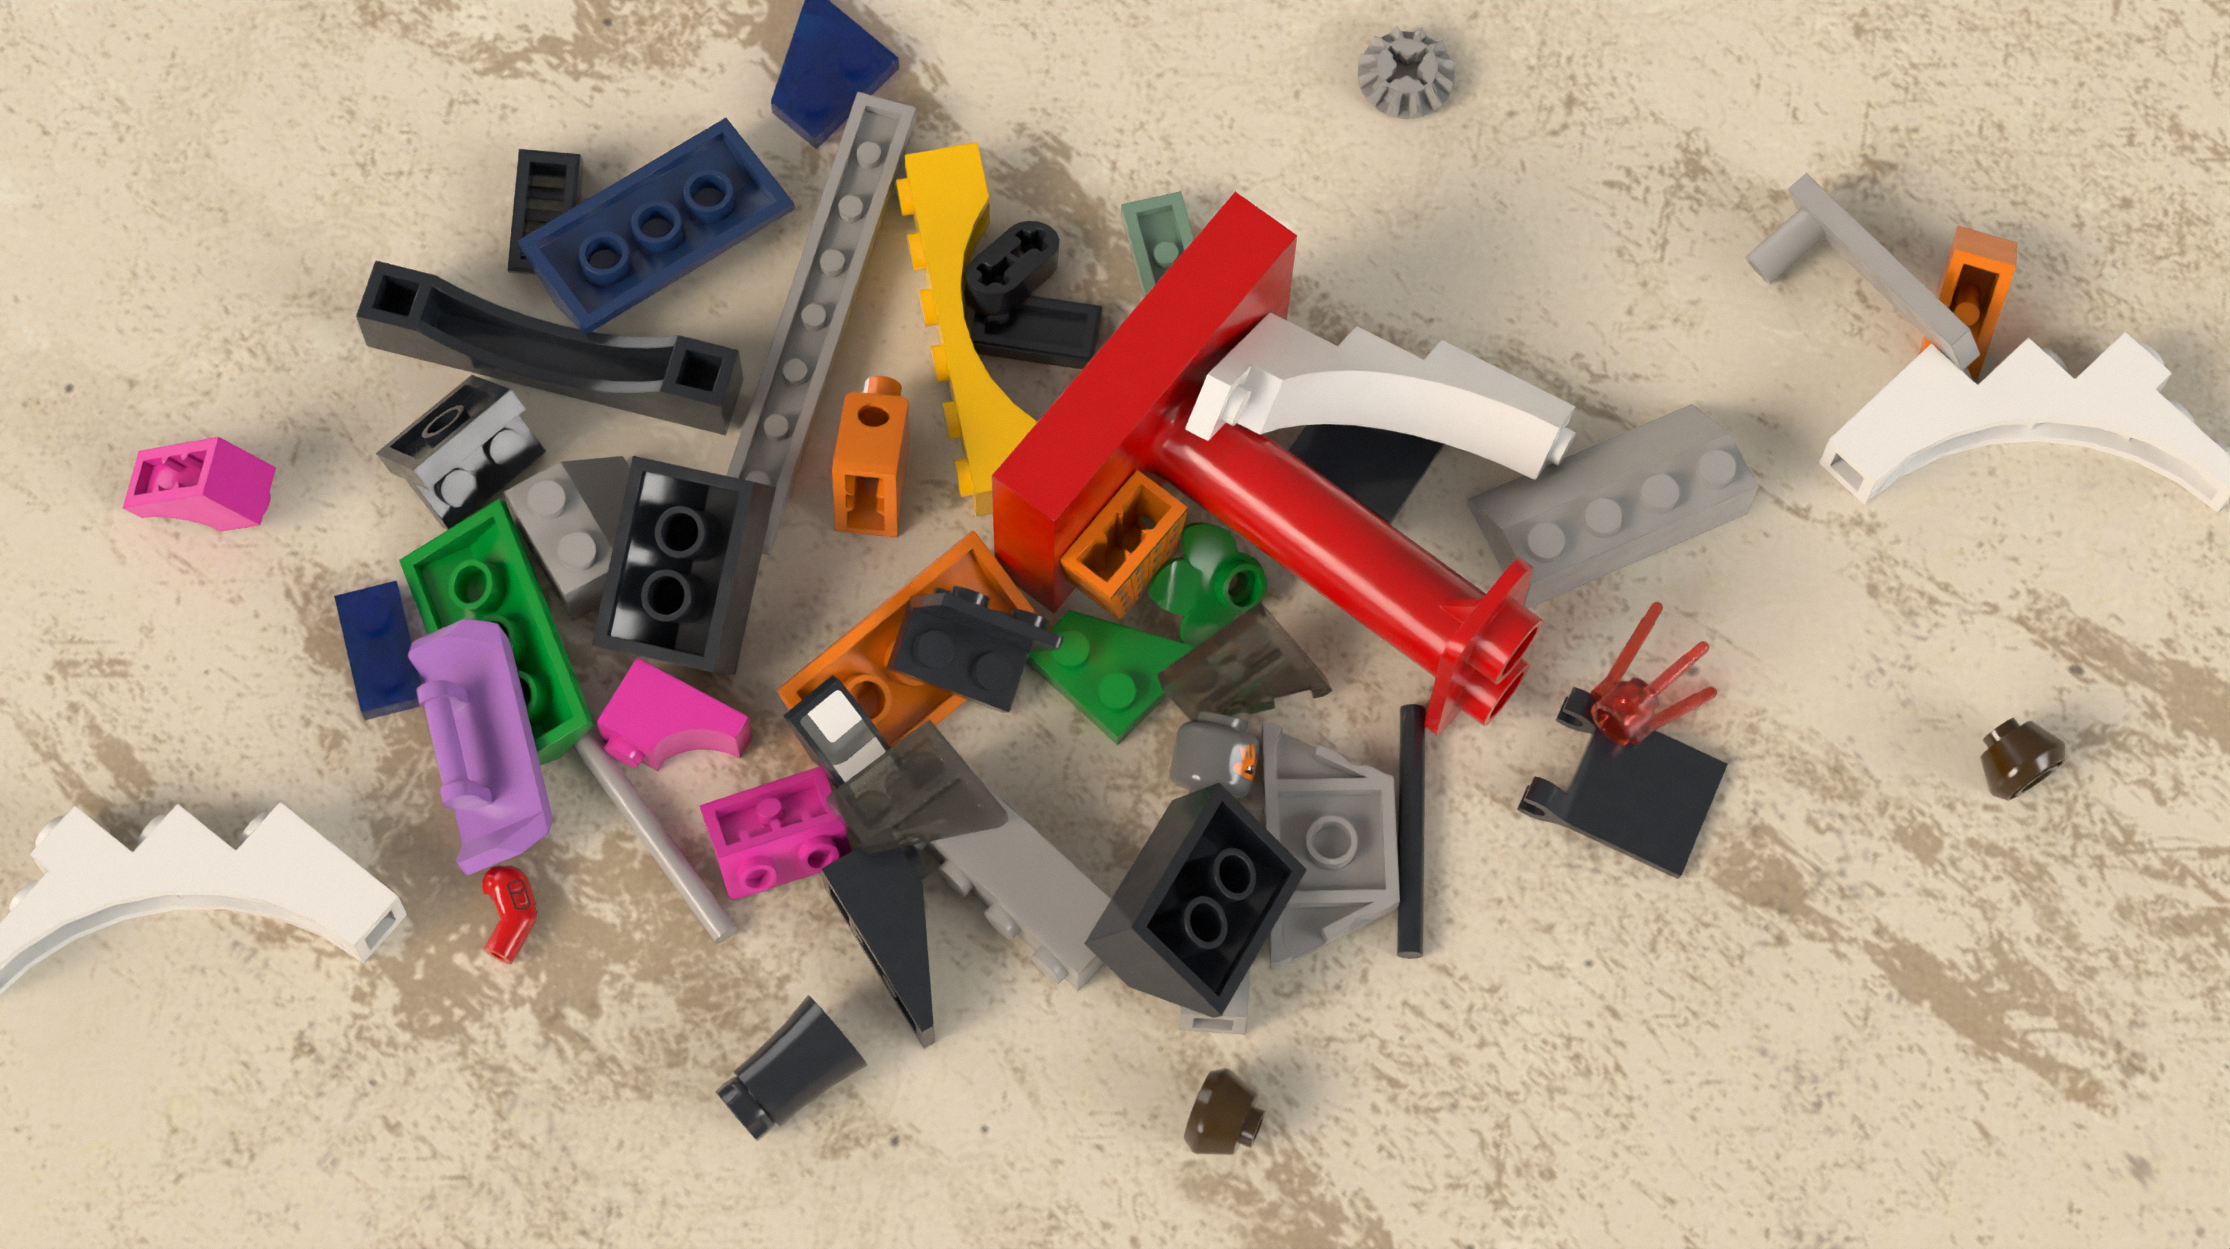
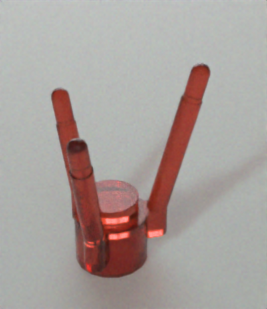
M1653 602L1606 678L1591 690V695L1597 701L1591 708L1592 718L1602 733L1618 744L1624 745L1631 742L1637 746L1651 732L1700 707L1717 695L1716 688L1709 686L1655 714V709L1659 706L1657 696L1709 651L1710 646L1706 641L1699 642L1649 685L1639 678L1621 681L1663 611V605L1660 602Z

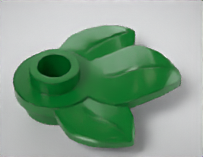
M1198 522L1183 527L1181 533L1183 557L1171 559L1162 565L1153 575L1147 591L1152 601L1160 608L1173 614L1183 615L1180 628L1181 643L1194 647H1203L1221 639L1226 634L1235 615L1250 612L1260 605L1267 591V579L1261 564L1254 557L1238 551L1236 542L1229 531L1214 524ZM1237 574L1235 586L1228 591L1232 578Z

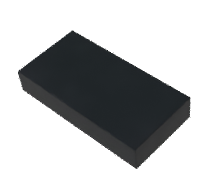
M1029 295L1015 309L1003 315L990 316L975 311L971 340L977 354L1083 369L1096 353L1102 318V306Z

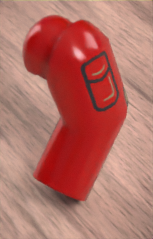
M500 865L490 868L482 880L483 892L490 895L500 916L499 922L483 949L495 959L511 965L536 923L539 909L528 877L515 866L504 867Z

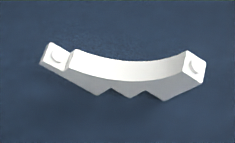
M1271 312L1208 373L1185 428L1207 441L1225 423L1232 426L1238 423L1260 435L1281 428L1315 424L1356 425L1379 428L1422 437L1468 451L1506 466L1534 480L1538 478L1549 462L1557 466L1560 465L1576 433L1566 428L1575 410V406L1443 340L1437 344L1424 360L1358 326L1336 346Z

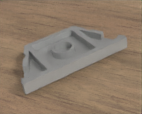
M1262 723L1265 828L1307 869L1269 934L1270 969H1281L1398 909L1400 895L1394 777L1366 764H1352L1345 759L1343 754L1321 744H1318L1316 748L1282 733L1283 727L1279 725Z

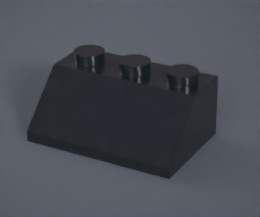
M633 456L592 645L709 672L735 675L776 487Z
M1216 783L1171 801L1084 944L1130 988L1212 1018L1222 1016L1307 869L1220 783Z

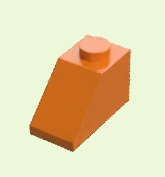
M1957 225L1935 296L1970 328L1980 356L1966 368L1970 372L1971 377L1978 379L2016 268L2018 242ZM1925 336L1923 338L1920 353H1922L1931 344V342Z

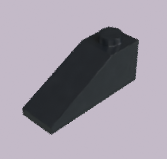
M890 830L822 868L825 890L920 1044L925 1049L935 1043L923 883L921 881L928 877V873L913 846L907 843L900 847Z

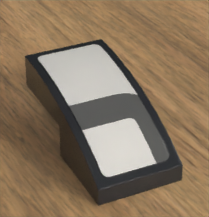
M834 675L830 676L783 715L811 760L825 770L852 814L864 823L890 803L889 799L911 778L879 730L842 682Z

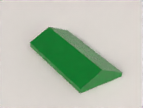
M501 499L494 501L399 559L427 634H431L465 618L498 623L504 631L512 647L540 766L561 758L595 725L506 501Z

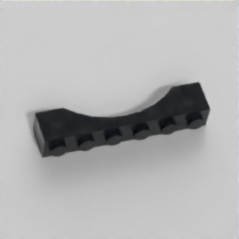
M376 260L356 314L367 347L725 436L744 380L739 350L680 335L631 337L595 332L585 335L580 329L530 317L489 302L436 275Z

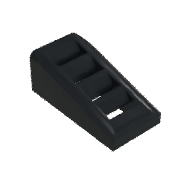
M519 149L508 273L537 275L527 258L523 256L524 254L519 247L518 240L531 233L526 232L528 221L548 223L579 205L584 164L581 154ZM533 177L566 178L565 188L532 186ZM532 198L563 201V211L529 209L530 200Z

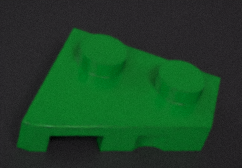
M1069 610L1049 630V632L1064 637L1060 650L1030 652L1027 663L1118 745L1202 662L1203 653L1197 647Z

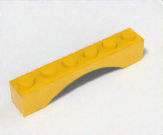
M973 142L904 155L906 178L897 179L895 182L902 216L913 214L917 233L907 235L913 271L925 269L929 289L918 291L925 327L937 326L940 345L930 346L936 382L948 381L952 401L942 403L947 436L949 440L960 438L964 455L963 459L954 460L960 497L972 495L976 517L993 514L992 474L1034 427L1037 421L1015 405L990 377L974 349L964 319L963 296L966 267L972 261L975 249L990 224L989 193L978 143Z

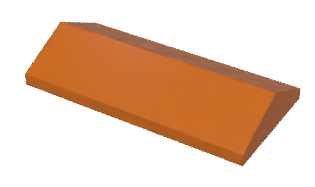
M970 531L777 688L776 691L787 709L790 710L830 676L834 675L854 697L898 757L967 700L886 669L910 597L933 594L935 588L952 591L953 586H960L988 596L990 601L987 608L1010 614L1012 608L1038 614L975 531Z

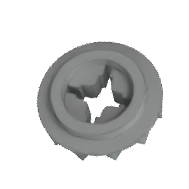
M1396 26L1390 34L1380 38L1374 36L1369 47L1361 54L1358 66V82L1366 100L1380 112L1401 119L1420 118L1439 109L1450 96L1455 79V60L1450 59L1445 50L1443 40L1439 42L1434 41L1426 36L1423 28L1416 32L1401 31ZM1422 60L1418 66V80L1414 81L1410 76L1406 75L1401 79L1396 78L1391 82L1396 74L1397 61L1407 66L1414 61L1418 63Z

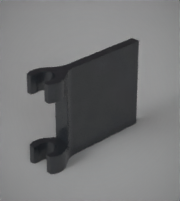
M1315 424L1306 425L1288 451L1391 525L1445 444L1379 428L1356 425Z
M1573 687L1569 697H1565L1556 721L1570 729L1590 733L1591 736L1568 790L1565 793L1552 782L1535 776L1531 785L1526 787L1517 810L1529 817L1569 828L1679 879L1728 764L1609 708L1593 694Z

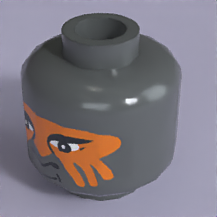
M1198 712L1196 721L1183 723L1177 732L1169 772L1172 782L1181 788L1189 790L1188 794L1220 783L1234 798L1247 796L1252 789L1260 750L1258 738L1247 731L1248 721L1216 713Z

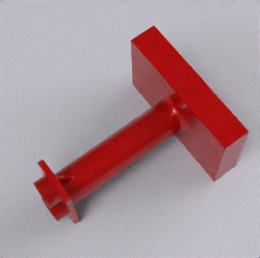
M1235 191L992 474L994 557L1017 587L1055 614L1076 589L1068 581L1060 563V558L1134 472L1139 470L1160 487L1165 482H1168L1435 677L1424 726L1435 735H1440L1461 710L1485 727L1504 708L1526 676L1530 664L1523 660L1522 657L1536 638L1544 622L1542 618L1523 605L1533 566L1520 557L1516 558L1486 594L1265 433L1260 435L1238 423L1234 426L1225 423L1207 441L1185 429L1208 373L1270 312L1287 320L1297 235Z

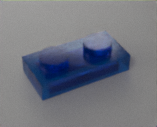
M397 580L335 595L334 598L356 694L364 721L420 707L416 689L423 684L419 672L408 657L413 642Z

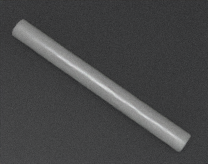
M590 728L573 745V748L715 943L718 944L725 941L736 932L737 927L619 765L605 751V746L592 728Z

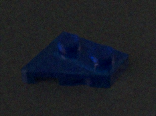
M805 0L771 99L772 113L817 149L849 118L857 92L873 95L899 70V57L831 1Z

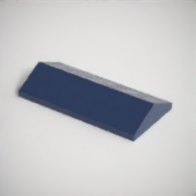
M725 117L518 240V243L556 307L587 335L795 210V205Z

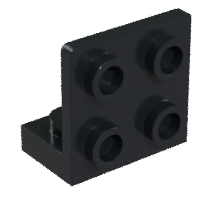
M953 586L952 591L935 588L933 594L910 597L886 669L1001 713L1010 712L1029 653L1060 650L1064 637L1047 631L1049 620L1034 613L1012 608L1009 614L987 608L990 598L977 591L960 586Z

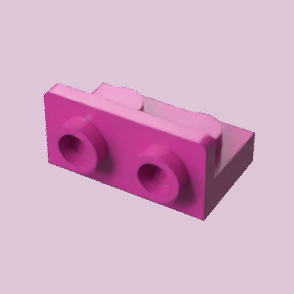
M820 766L699 805L728 896L731 900H737L820 873L822 868L851 852L841 812L825 770Z

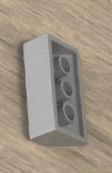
M1690 404L1568 456L1562 460L1559 466L1553 463L1547 465L1536 480L1525 475L1468 499L1467 504L1503 573L1518 557L1533 566V572L1523 603L1529 609L1747 515L1759 486L1730 432L1696 406Z

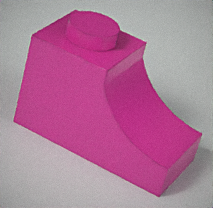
M220 437L138 451L123 509L141 518L163 517L181 519L210 526L220 532L261 526L263 515L270 504V489L276 467Z
M636 658L597 720L602 741L606 743L604 749L609 755L629 767L638 768L639 764L643 763L656 771H659L667 759L692 750H715L740 759L753 738L748 716L639 658Z

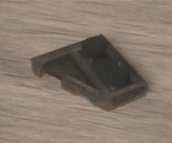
M1261 601L1157 674L1162 690L1191 721H1196L1198 712H1209L1226 716H1233L1239 713L1255 714L1275 709V698L1309 690L1313 699L1324 697L1332 692L1331 686L1323 672Z
M930 719L826 796L827 806L866 854L999 828L1008 822L1006 810Z

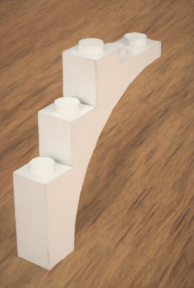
M2126 332L2113 342L2076 379L2068 373L2066 365L2057 354L2046 348L2041 349L2028 337L1978 385L1971 379L1967 368L1963 371L1960 370L1931 343L1829 439L1819 461L1822 467L1865 505L1902 476L1941 457L1990 444L2040 441L2089 447L2135 461L2179 483L2217 513L2230 502V447L2221 442H2214L2195 425L2192 415L2183 405L2174 400H2167L2160 394L2172 373L2164 366L2162 358L2152 347L2135 341Z
M281 802L270 814L266 812L261 813L249 823L241 836L240 842L242 844L237 850L233 849L177 804L167 816L161 814L149 822L138 839L139 846L134 852L130 851L84 812L74 806L64 817L58 816L52 819L39 833L35 843L36 848L30 853V856L45 875L38 882L35 880L31 881L19 890L10 904L9 910L11 912L0 923V995L32 966L75 939L127 919L172 910L227 909L271 917L322 936L364 964L405 918L407 913L399 897Z

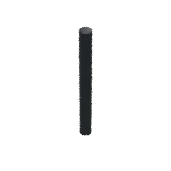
M1408 704L1400 707L1398 835L1400 902L1397 922V956L1406 959L1423 957L1424 723L1426 708L1417 704Z

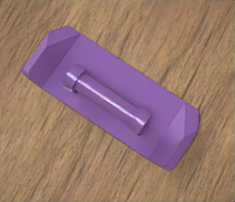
M465 618L415 640L411 644L408 657L424 680V684L419 686L416 692L420 707L425 708L443 784L440 788L443 806L454 809L462 847L456 862L465 875H471L525 852L549 833L553 818L510 641L498 623Z

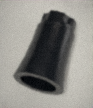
M807 995L788 1020L752 1056L733 1071L737 1077H733L717 1089L716 1094L753 1138L758 1141L775 1126V1122L781 1127L807 1104L835 1084L868 1066V1064L824 1010Z

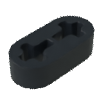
M1039 221L1019 222L1006 230L966 267L964 298L967 305L978 313L990 316L1003 315L1015 309L1057 270L1060 242L1057 232L1051 226ZM1020 251L1025 253L1021 258ZM1002 279H1004V285L999 284Z

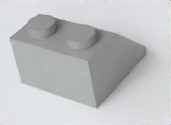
M623 456L561 461L504 491L513 521L572 621L590 613L601 605L630 467Z

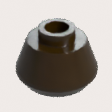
M2011 718L1983 738V742L1988 749L1980 756L1989 791L1992 796L2007 801L2018 797L2036 786L2065 761V743L2033 721H2028L2020 726L2015 718Z
M1228 1068L1209 1072L1191 1110L1184 1133V1140L1195 1154L1234 1155L1240 1144L1251 1148L1262 1125L1265 1111L1255 1107L1258 1094Z

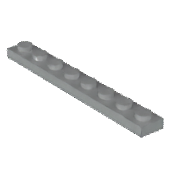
M857 92L726 476L776 487L762 554L769 556L771 554L917 119L916 107Z

